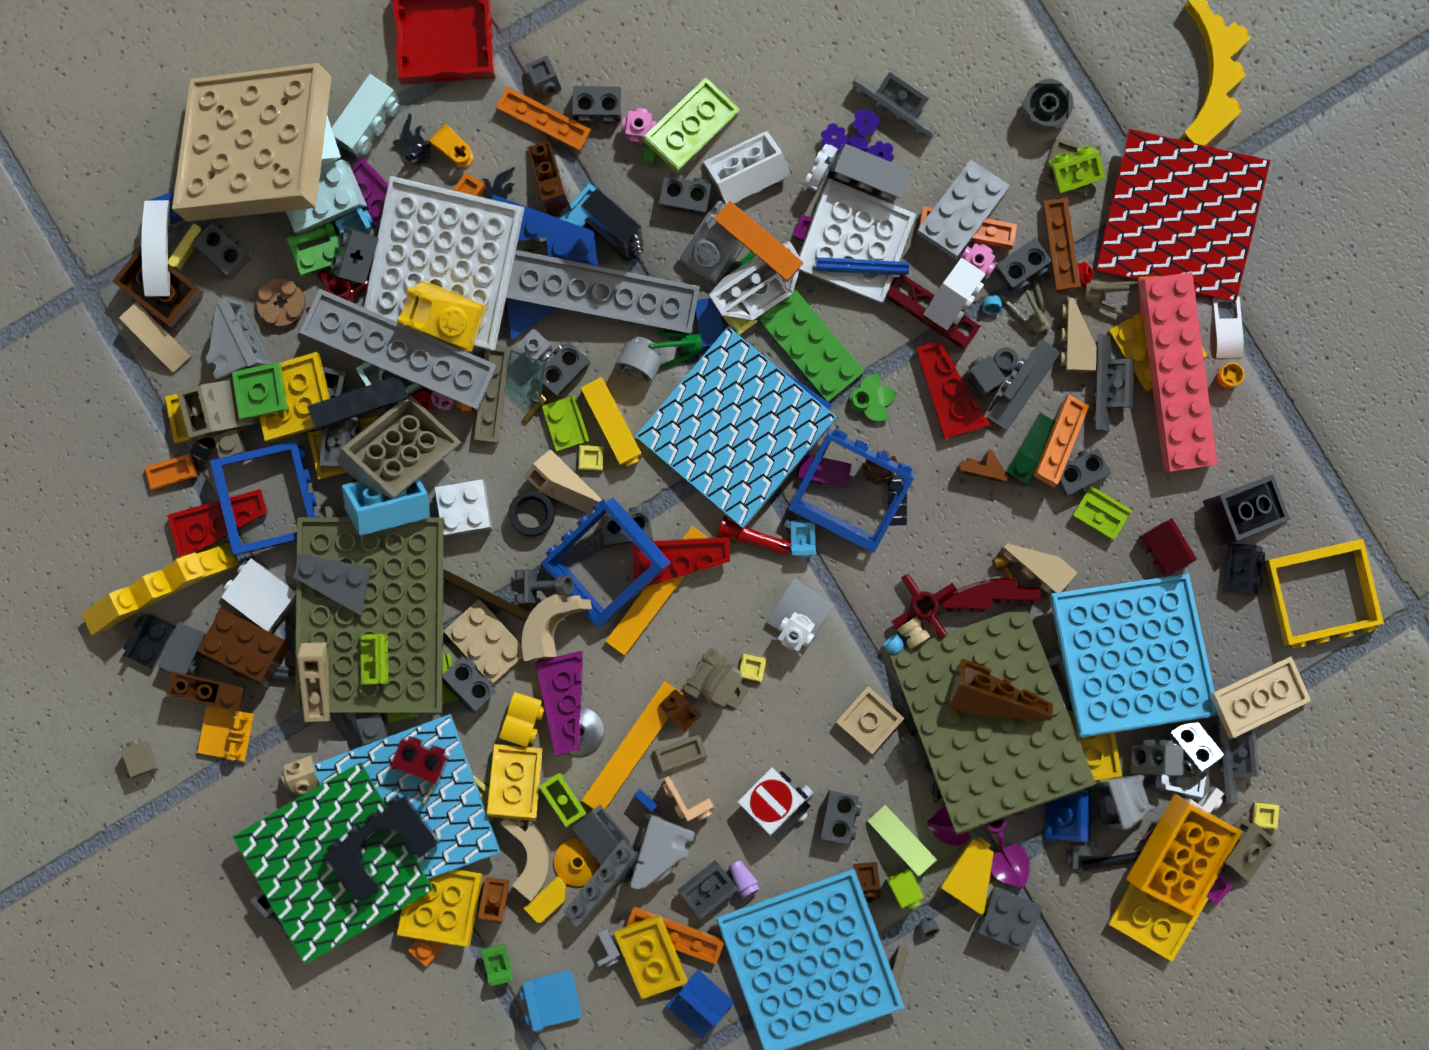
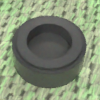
M1003 347L995 353L993 361L1000 371L1009 372L1016 367L1018 355L1012 348Z

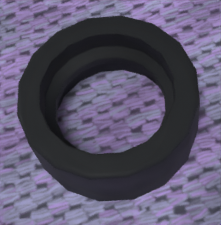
M528 490L519 493L513 498L509 506L508 516L511 525L517 532L525 536L536 537L544 534L551 528L555 518V510L552 502L546 495L539 491ZM530 499L541 502L546 510V518L543 523L534 528L522 525L518 519L520 505Z

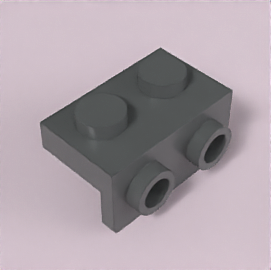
M714 860L677 891L693 909L697 917L702 919L704 916L710 915L723 901L729 900L738 888L719 863Z

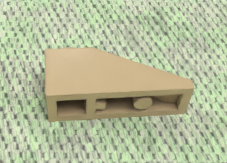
M326 642L302 643L298 654V666L305 722L329 721V667Z

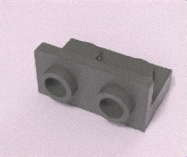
M348 419L322 428L319 466L341 467L337 463L341 448L361 433L360 421Z

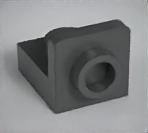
M548 56L526 64L540 99L562 90Z

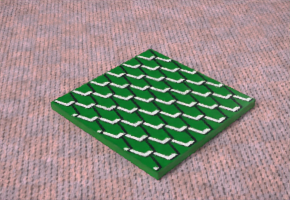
M362 762L232 836L304 965L434 890L407 841L402 835L391 829H378L372 832L364 842L362 850L364 863L382 887L360 904L325 859L324 855L328 853L326 849L337 840L342 843L348 838L346 833L356 825H359L360 828L368 823L366 818L376 810H379L381 813L387 808Z

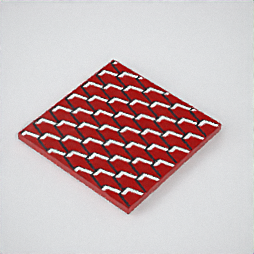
M1129 129L1095 270L1137 280L1139 277L1169 276L1192 272L1195 293L1237 301L1271 160Z

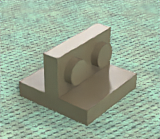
M1240 817L1234 827L1243 832L1224 865L1249 882L1276 842L1260 826L1255 823L1251 824Z

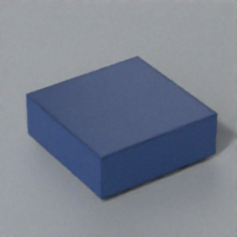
M639 789L634 794V797L649 811H653L658 804L642 789Z

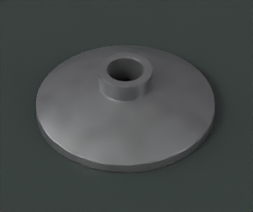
M582 708L581 727L584 729V734L581 736L580 751L570 753L572 755L584 756L591 754L601 745L604 738V725L601 718L594 711L587 708Z

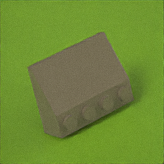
M409 394L407 400L396 404L342 447L337 463L355 480L394 499L457 448L461 441Z

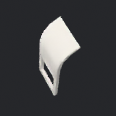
M1214 297L1213 306L1217 338L1216 359L1242 358L1244 341L1240 298L1237 297V301ZM1217 302H1236L1237 318L1219 319Z

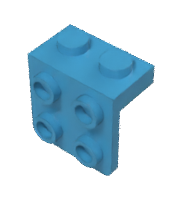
M567 970L525 980L522 983L523 987L520 988L522 1002H527L529 1010L525 1012L528 1027L532 1026L533 1032L543 1030L546 1026L579 1019L582 1016L572 971Z

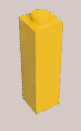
M600 377L581 387L620 466L626 465L628 468L638 463V458L642 454L603 378Z

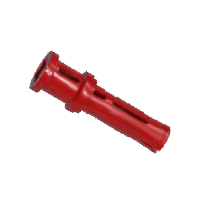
M723 516L717 533L718 537L723 535L736 540V543L739 544L744 541L787 556L789 550L781 548L779 545L790 548L791 544L790 541L788 542L750 529L748 525L743 529L738 523L728 520L727 516Z

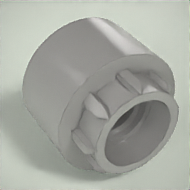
M635 337L631 342L625 343L615 363V367L633 380L650 384L662 363V358L660 357L661 349L649 348L648 345L654 342L643 337Z

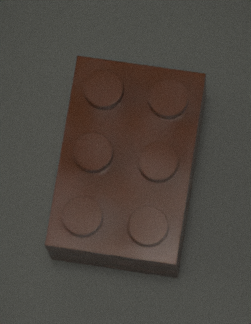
M141 245L112 282L175 330L204 292L168 264V271L170 272V297H145Z
M220 609L197 651L203 658L267 688L290 646L285 639Z

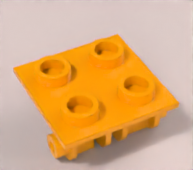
M207 705L197 753L245 762L254 714Z

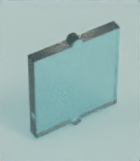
M514 350L510 351L506 390L519 394L521 398L526 397L536 402L541 401L545 363L532 358L530 354L524 355Z

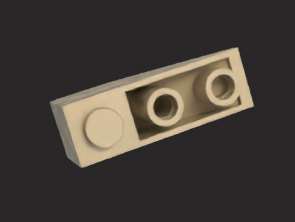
M1068 298L1066 304H1062L1061 318L1065 319V328H1061V342H1065L1064 352L1060 354V366H1064V373L1093 374L1096 371V344L1074 298Z
M551 449L533 463L524 476L541 493L588 514H591L594 511L592 508L602 500Z
M1007 543L1001 548L1005 552L1003 556L1012 564L1017 562L1022 566V573L1029 579L1033 580V578H1036L1041 583L1039 587L1048 595L1062 592L1077 574L1072 567L1058 556Z

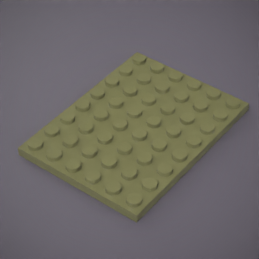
M297 517V559L298 554H304L370 567L372 569L362 616L297 580L295 712H304L298 666V654L301 644L326 642L329 667L330 713H443L444 518H425L417 522L398 525L394 528L375 531L371 534L359 535L350 517ZM360 635H388L389 684H361Z
M1026 606L948 632L941 639L938 636L928 639L912 649L909 647L903 648L901 653L897 655L889 653L956 835L1096 786ZM961 659L985 666L992 670V676L1002 681L1004 678L1012 681L1011 684L1020 691L1027 689L1053 703V717L1051 721L974 716L967 713H959L950 708V693Z

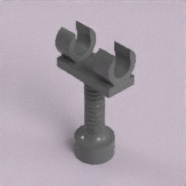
M515 570V579L524 580V594H515V603H537V591L556 590L560 595H569L573 592L574 581L570 575H560L555 581H537V570Z

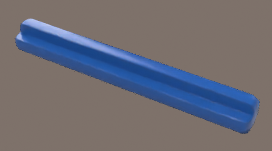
M819 257L815 261V269L817 271L907 275L909 273V263Z

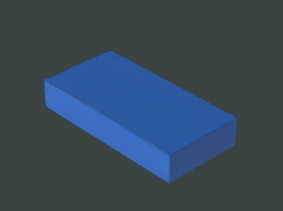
M711 298L697 300L695 310L702 348L711 347L724 332L719 310Z

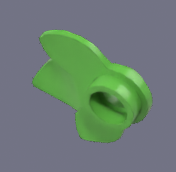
M880 374L866 376L862 380L860 388L855 389L849 399L853 409L864 412L867 418L873 421L889 419L885 407L892 403L897 396V392L890 387L880 386ZM864 396L866 402L864 404H859L857 402V397Z

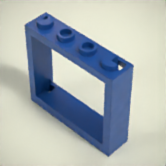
M828 429L788 510L875 553L915 478V472L912 471L913 468L904 462L898 464L890 460L891 457L882 451L876 453L868 449L869 445L863 441L856 440L854 442L848 439V435L839 429H834V431ZM831 441L904 478L874 536L801 499Z
M296 441L210 460L233 556L296 542L297 532L241 545L222 466L291 451L307 517H320L314 514L313 507L317 506L314 492L309 493L307 484L311 483L308 469L303 470L301 460H305L303 447L297 446Z
M614 497L607 501L602 499L592 508L595 512L590 516L586 514L576 523L579 527L574 532L571 529L560 538L563 542L559 546L555 544L547 550V557L541 562L555 580L560 575H570L573 578L574 589L569 596L579 595L581 599L591 600L592 609L583 612L597 628L607 623L671 564ZM608 513L653 565L611 604L603 609L562 562L560 557Z

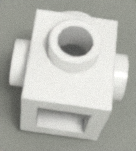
M794 612L790 619L785 617L778 630L781 631L778 639L782 641V645L786 648L799 651L802 645L807 647L812 640L814 634L810 632L815 624L806 616Z

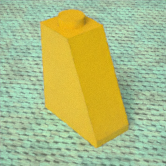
M978 837L977 840L970 838L939 887L982 915L985 911L994 852L989 849L991 844Z

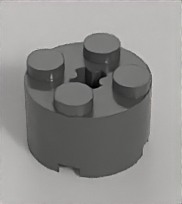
M1045 79L1036 83L1028 91L1022 105L1023 117L1028 127L1042 133H1050L1062 128L1072 112L1073 96L1057 80ZM1044 103H1048V106L1051 107V109H1046V107L1043 106Z

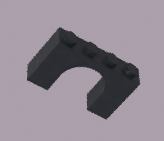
M596 188L581 205V210L588 216L584 220L586 226L594 231L595 234L627 262L631 258L637 259L644 250L642 248L644 242L641 226Z
M397 794L386 803L388 808L381 813L379 810H376L366 818L367 824L361 828L359 825H356L346 833L348 835L346 840L342 843L337 840L326 848L328 853L324 855L325 859L359 904L382 887L365 865L362 855L364 842L372 832L378 829H391L398 832L419 858L441 842L406 795L400 798Z

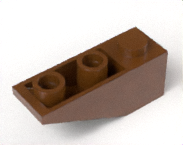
M550 140L527 147L541 200L547 214L557 216L571 211L572 208Z
M172 671L166 695L240 711L246 687Z

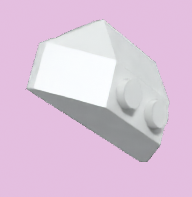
M790 241L782 244L800 259ZM755 256L725 276L711 291L709 296L721 315L754 320L793 294L799 270L787 282Z

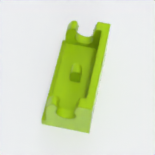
M360 635L361 684H389L388 635Z

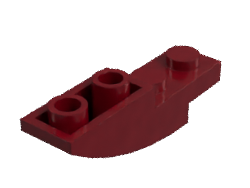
M1014 577L987 579L958 589L943 599L941 605L947 608L949 612H960L961 608H971V612H985V608H991L992 599H995L996 603H1010V599H1019V603L1033 604L1034 600H1040L1041 590L1038 587H1016L1017 580Z

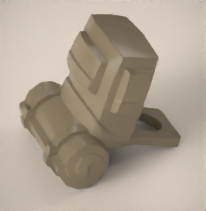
M710 648L706 654H703V659L692 676L687 678V683L683 690L689 698L701 700L703 696L706 697V702L715 707H724L727 703L733 708H737L748 692V688L740 683L743 679L741 672L731 664L725 665L727 659L720 650ZM736 688H738V697L735 699H730V697L735 692Z

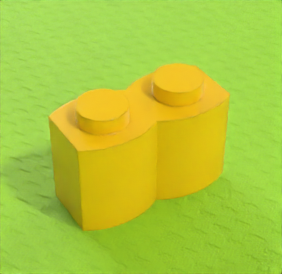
M514 692L499 738L528 747L529 743L534 744L538 730L534 729L537 719L542 720L545 712V706H542L543 700Z

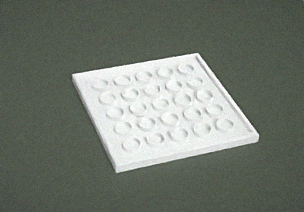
M390 176L378 233L379 240L374 253L364 308L397 322L408 294L407 288L419 284L420 280H425L487 305L474 346L495 350L525 207Z

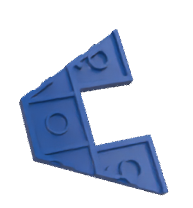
M492 195V200L525 207L518 241L546 238L549 257L598 266L594 231ZM506 298L510 338L514 339L557 308Z

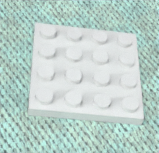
M827 179L799 254L800 259L803 261L799 271L882 304L885 301L894 275L817 271L815 269V261L819 257L899 261L916 214L832 179Z

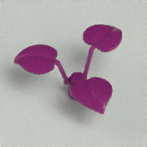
M946 806L941 808L927 821L931 833L947 845H962L969 839V831L956 835ZM1025 811L1020 812V813L1015 814V815H1012V816H1017V815L1023 814ZM1003 818L983 825L989 833L998 835L1001 852L993 855L992 875L1004 884L1019 888L1024 887L1030 873L1029 858L1026 851L1017 844H1012L1005 849L1002 830L1006 825V819Z

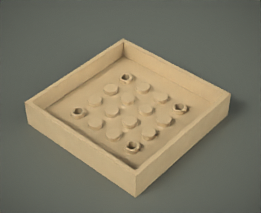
M319 63L190 79L172 210L188 222L316 208L332 76Z

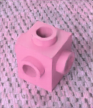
M635 108L634 111H628V118L623 117L622 132H626V140L633 144L642 145L645 143L642 140L643 137L657 124V121H653L652 113H648V110ZM634 123H642L643 125L636 127Z
M975 243L972 249L966 248L960 259L963 258L984 272L985 276L988 277L995 267V264L992 262L996 256L992 254L993 251L984 244L979 246Z

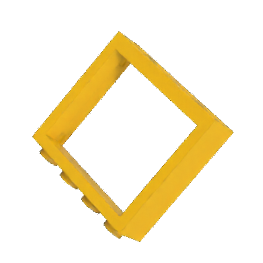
M1363 539L1265 561V568L1284 646L1292 645V649L1307 646L1306 641L1315 639L1316 644L1330 641L1329 636L1338 634L1339 639L1354 636V630L1362 629L1363 633L1376 631L1377 625L1384 624ZM1353 551L1369 620L1292 637L1276 568Z

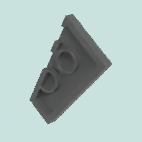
M298 554L294 578L362 616L372 568Z

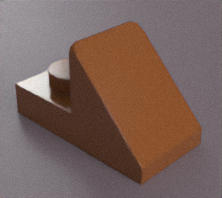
M991 448L987 450L984 465H980L981 461L967 458L966 461H961L959 464V473L1005 483L1008 479V475Z
M485 878L478 921L503 923L506 915L510 880Z

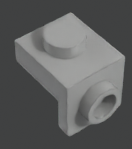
M532 329L518 343V347L535 365L539 362L547 361L552 355L550 352L553 349L551 344L535 329Z
M608 927L598 933L608 955L596 962L598 967L604 964L607 968L619 961L617 957L621 954L614 935L615 931L610 932Z

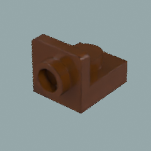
M676 689L659 704V707L683 732L701 716Z
M877 862L853 864L866 902H872L880 898Z

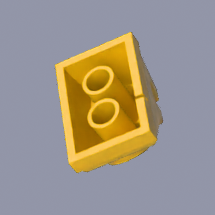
M420 280L419 284L407 288L408 294L401 315L397 318L398 323L468 352L473 350L487 305L425 280Z

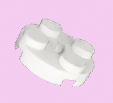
M824 145L813 163L815 165L812 171L808 173L804 181L808 188L815 192L822 184L821 179L830 170L839 150L832 145Z

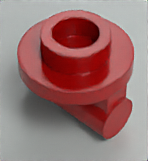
M1086 262L1077 263L1080 285L1087 286V283H1091L1093 279V269Z
M427 388L412 395L427 411L432 408L431 393Z

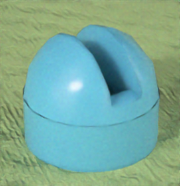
M988 295L984 298L983 312L985 314L997 315L1002 311L1000 297Z
M895 634L887 639L882 647L888 653L897 655L903 650V641L898 634Z

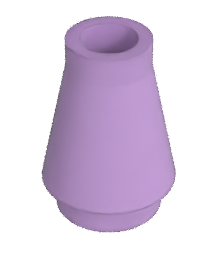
M742 860L729 866L734 884L738 888L737 894H740L743 899L760 890L757 885L759 882L744 866Z

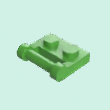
M332 222L324 224L322 228L297 236H293V234L286 236L287 245L301 278L331 268L332 258L337 254L339 248L338 238ZM325 236H328L329 242L319 244L299 251L297 247L298 245Z

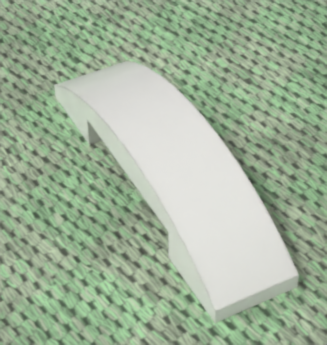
M169 200L144 202L142 218V273L145 297H170V272L168 271Z

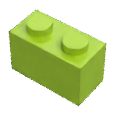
M561 773L556 774L539 786L565 827L586 814L585 809Z
M906 868L886 879L901 908L906 907L910 910L921 904L920 899L924 898L911 870Z

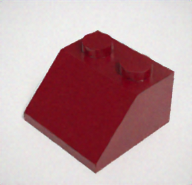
M1173 518L1140 535L1142 539L1140 545L1146 554L1150 553L1154 560L1152 565L1159 575L1162 574L1164 577H1167L1198 560Z

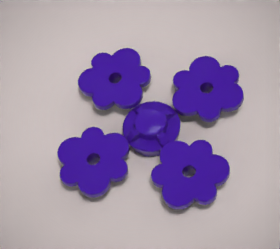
M871 109L855 112V120L852 125L854 128H857L859 135L852 136L849 140L844 135L845 129L843 127L838 128L834 123L829 124L827 130L821 132V137L824 138L822 140L823 147L827 144L839 149L842 144H847L889 162L894 159L892 154L893 146L890 143L883 144L882 141H877L875 146L873 145L868 148L866 139L862 137L866 136L868 132L870 134L875 133L876 126L880 123L879 117L873 115Z

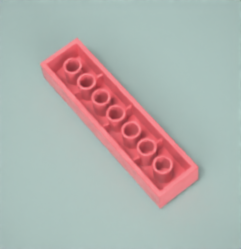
M1190 272L1138 280L1163 471L1171 472L1218 465L1193 274Z

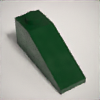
M1039 413L1005 470L1008 478L1022 486L1028 483L1037 468L1055 423L1054 420Z

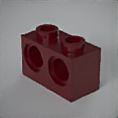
M409 736L408 739H401L390 767L431 783L439 784L450 757L444 754L445 749L436 745H432L431 748L422 745V740L413 736ZM408 747L414 749L416 753L413 761H408L404 757V751ZM430 756L438 760L439 764L436 770H431L427 766V759Z

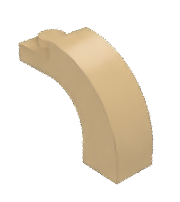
M555 594L541 601L532 610L524 625L522 633L523 660L537 662L557 657L554 644V634L557 625L568 615L591 610V600L581 599L579 595L568 597V595Z
M504 818L500 824L522 842L527 852L526 867L512 886L528 900L532 901L543 887L549 873L550 854L547 842L534 824H531L525 830L523 828L525 824L521 820Z

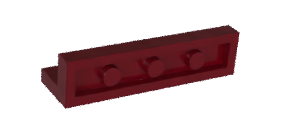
M900 275L887 292L886 298L962 350H965L981 326L963 315L958 324L966 323L974 328L969 336L957 330L954 323L951 324L953 326H950L948 330L944 329L923 315L926 308L917 303V298L926 296L932 301L935 295L907 276ZM902 281L911 286L912 295L907 296L897 289Z

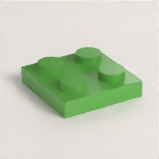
M275 362L232 372L240 420L243 421L288 411L280 363Z

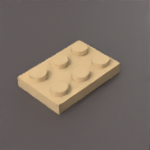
M478 599L444 630L467 658H470L477 665V669L487 676L493 684L523 658L522 644L481 599Z

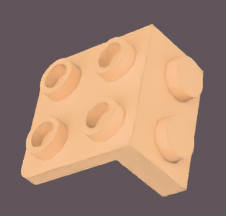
M670 776L664 778L666 783L663 784V787L669 798L675 797L678 805L674 807L681 819L686 817L687 821H690L697 817L700 821L712 814L710 809L714 805L710 798L688 810Z

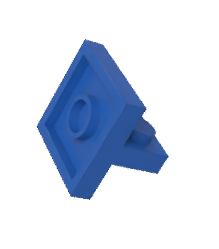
M1080 791L1046 803L1045 839L1090 840L1091 791Z
M698 969L687 981V984H684L666 1004V1007L703 1039L713 1026H717L722 1020V1016L735 1001Z

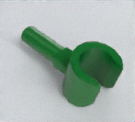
M750 252L742 260L732 262L729 269L731 270L736 264L742 266L751 260L755 254Z

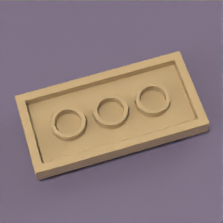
M1292 656L1209 694L1229 739L1235 738L1311 701Z

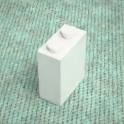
M250 558L249 561L245 560L237 570L239 574L235 580H229L222 591L225 593L222 595V598L264 630L272 633L296 601V590L256 560Z

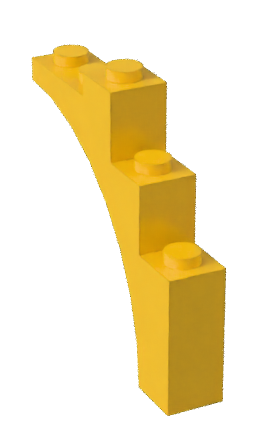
M1187 0L1184 7L1195 20L1204 38L1208 52L1209 80L1202 108L1194 122L1180 138L1183 141L1206 146L1242 112L1239 103L1233 97L1229 98L1227 96L1246 76L1243 66L1231 58L1251 38L1248 36L1249 33L1246 28L1240 24L1237 25L1235 21L1227 28L1224 19L1209 9V4L1206 0Z
M228 543L198 554L192 553L174 560L162 570L142 576L129 587L107 594L81 615L92 636L113 628L133 614L171 594L209 577L233 569L238 563Z

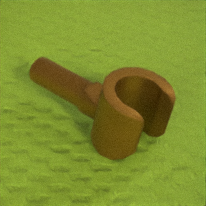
M539 390L532 396L536 403L524 416L523 419L526 422L530 420L539 408L548 403V396L543 390Z
M1001 555L993 558L996 570L1004 569L1007 577H1014L1006 557Z

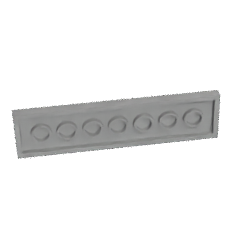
M516 250L506 298L691 334L700 286Z
M322 289L318 290L299 332L304 336L476 410L479 409L497 369V365Z

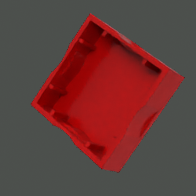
M393 0L394 18L397 25V69L401 85L496 78L491 0Z

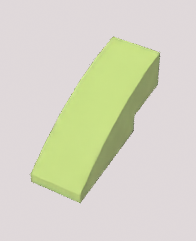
M886 805L868 820L869 824L917 876H920L937 860Z

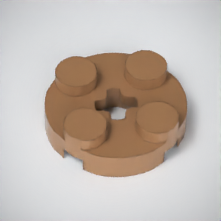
M272 280L258 291V312L265 321L273 326L289 327L299 320V317L305 310V296L302 290L290 280ZM279 297H282L283 300L287 299L284 309L275 306V302L278 301Z

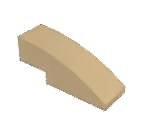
M136 301L119 317L173 373L191 358L184 348L139 302Z

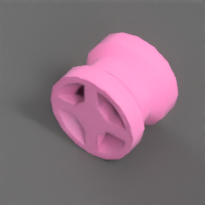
M432 391L431 400L439 410L449 411L456 405L455 400Z

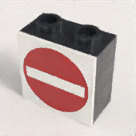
M771 768L738 803L777 841L811 805L806 801L808 796L799 787L794 789L789 784L792 780L783 771L778 774Z

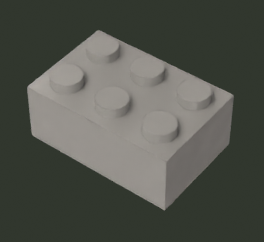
M847 144L840 146L830 171L835 173V179L845 183H849L850 180L857 182V188L867 192H872L873 189L879 191L878 196L890 201H894L895 198H902L912 173L909 169Z

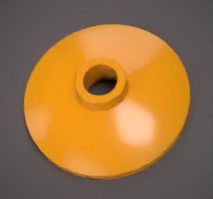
M572 838L562 843L554 857V867L557 875L565 883L572 886H585L601 866L598 861L591 857L585 844L577 838ZM575 858L582 860L580 867L574 866L573 860Z

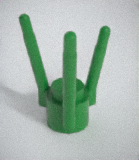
M658 331L656 333L657 336L681 338V341L660 342L648 345L649 348L682 346L683 353H688L661 364L658 371L687 359L697 358L696 353L703 352L701 335L693 334V332L690 334Z

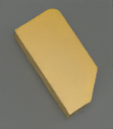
M558 876L524 909L537 923L543 922L566 900L567 884Z

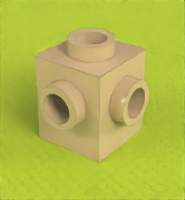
M312 756L284 765L285 776H282V781L286 790L290 789L295 798L320 786L313 766L315 762Z

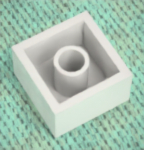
M961 258L923 315L946 330L949 329L952 323L957 325L965 314L963 311L966 312L975 299L974 296H977L984 286L981 280L985 273Z
M483 479L435 487L439 517L444 518V537L493 529L486 485Z

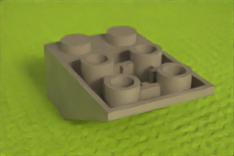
M233 379L177 391L188 437L193 441L261 423L259 417L243 421L239 419Z

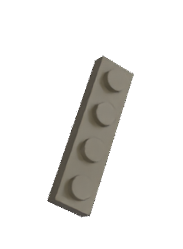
M496 346L495 350L485 349L484 360L496 364L497 369L477 412L475 441L499 443L510 356L509 347Z

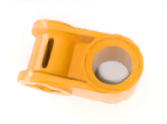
M445 123L428 140L438 152L445 155L459 168H466L473 162V153L468 144ZM459 152L462 153V154L465 153L466 156H465V157H462V156H459V157H458V156H457V153H459Z

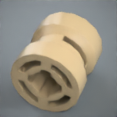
M918 617L913 618L897 629L901 635L907 638L906 644L910 649L930 637L927 630L921 629V621Z

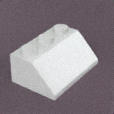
M768 131L703 161L725 204L729 201L733 204L738 203L741 199L753 193H758L774 183L781 182L784 178L791 175L782 151Z

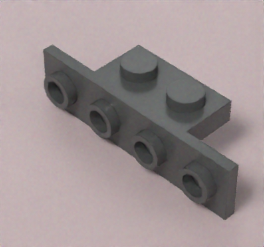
M892 70L889 71L878 89L860 77L852 82V85L856 87L855 90L865 97L869 95L876 100L875 104L883 110L889 109L895 113L897 120L913 125L915 127L914 130L919 135L932 137L937 129L918 117L930 96Z
M1098 334V341H1096V354L1098 356L1095 371L1097 388L1094 391L1096 412L1094 413L1093 421L1096 430L1109 432L1110 408L1133 407L1134 360L1111 359L1112 337Z
M1040 339L1026 360L1022 358L1014 370L1017 371V374L1013 380L1008 377L1003 384L1001 390L1004 393L986 418L1007 431L1061 352Z
M1216 716L1215 721L1220 729V735L1217 738L1218 748L1222 750L1224 755L1222 760H1220V771L1224 774L1225 779L1222 792L1224 793L1223 797L1227 800V804L1238 802L1236 778L1260 776L1255 728L1229 739L1220 717Z
M625 839L621 840L564 911L576 929H580L598 905L605 901L639 856Z

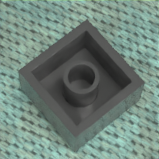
M994 886L976 931L1025 952L1043 906Z

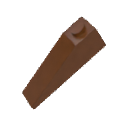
M961 659L950 693V708L959 713H967L974 716L1051 721L1053 717V703L1027 689L1021 691L1016 689L1011 684L1012 681L1004 678L1002 681L992 676V670L985 666Z

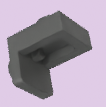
M1082 841V845H1071L1070 850L1066 851V864H1070L1071 870H1078V856L1103 857V847L1097 846V841Z

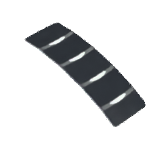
M213 437L195 441L189 454H192L198 476L215 446Z
M896 474L893 480L887 482L888 507L904 479ZM907 493L889 526L907 525Z

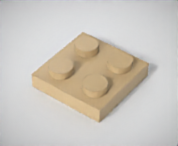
M867 686L836 723L868 752L873 754L901 723L904 717Z

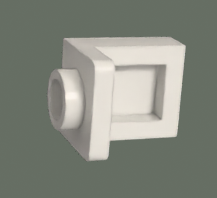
M1210 787L1198 804L1190 798L1185 797L1184 799L1211 813L1212 810L1216 811L1222 804L1223 800L1221 797L1224 793L1218 788Z

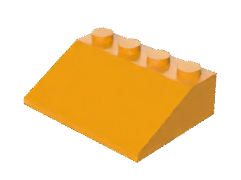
M1174 794L1126 880L1140 890L1195 917L1243 831Z

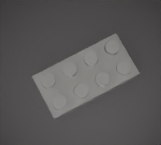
M970 160L918 228L916 234L956 260L1009 190L1010 185Z

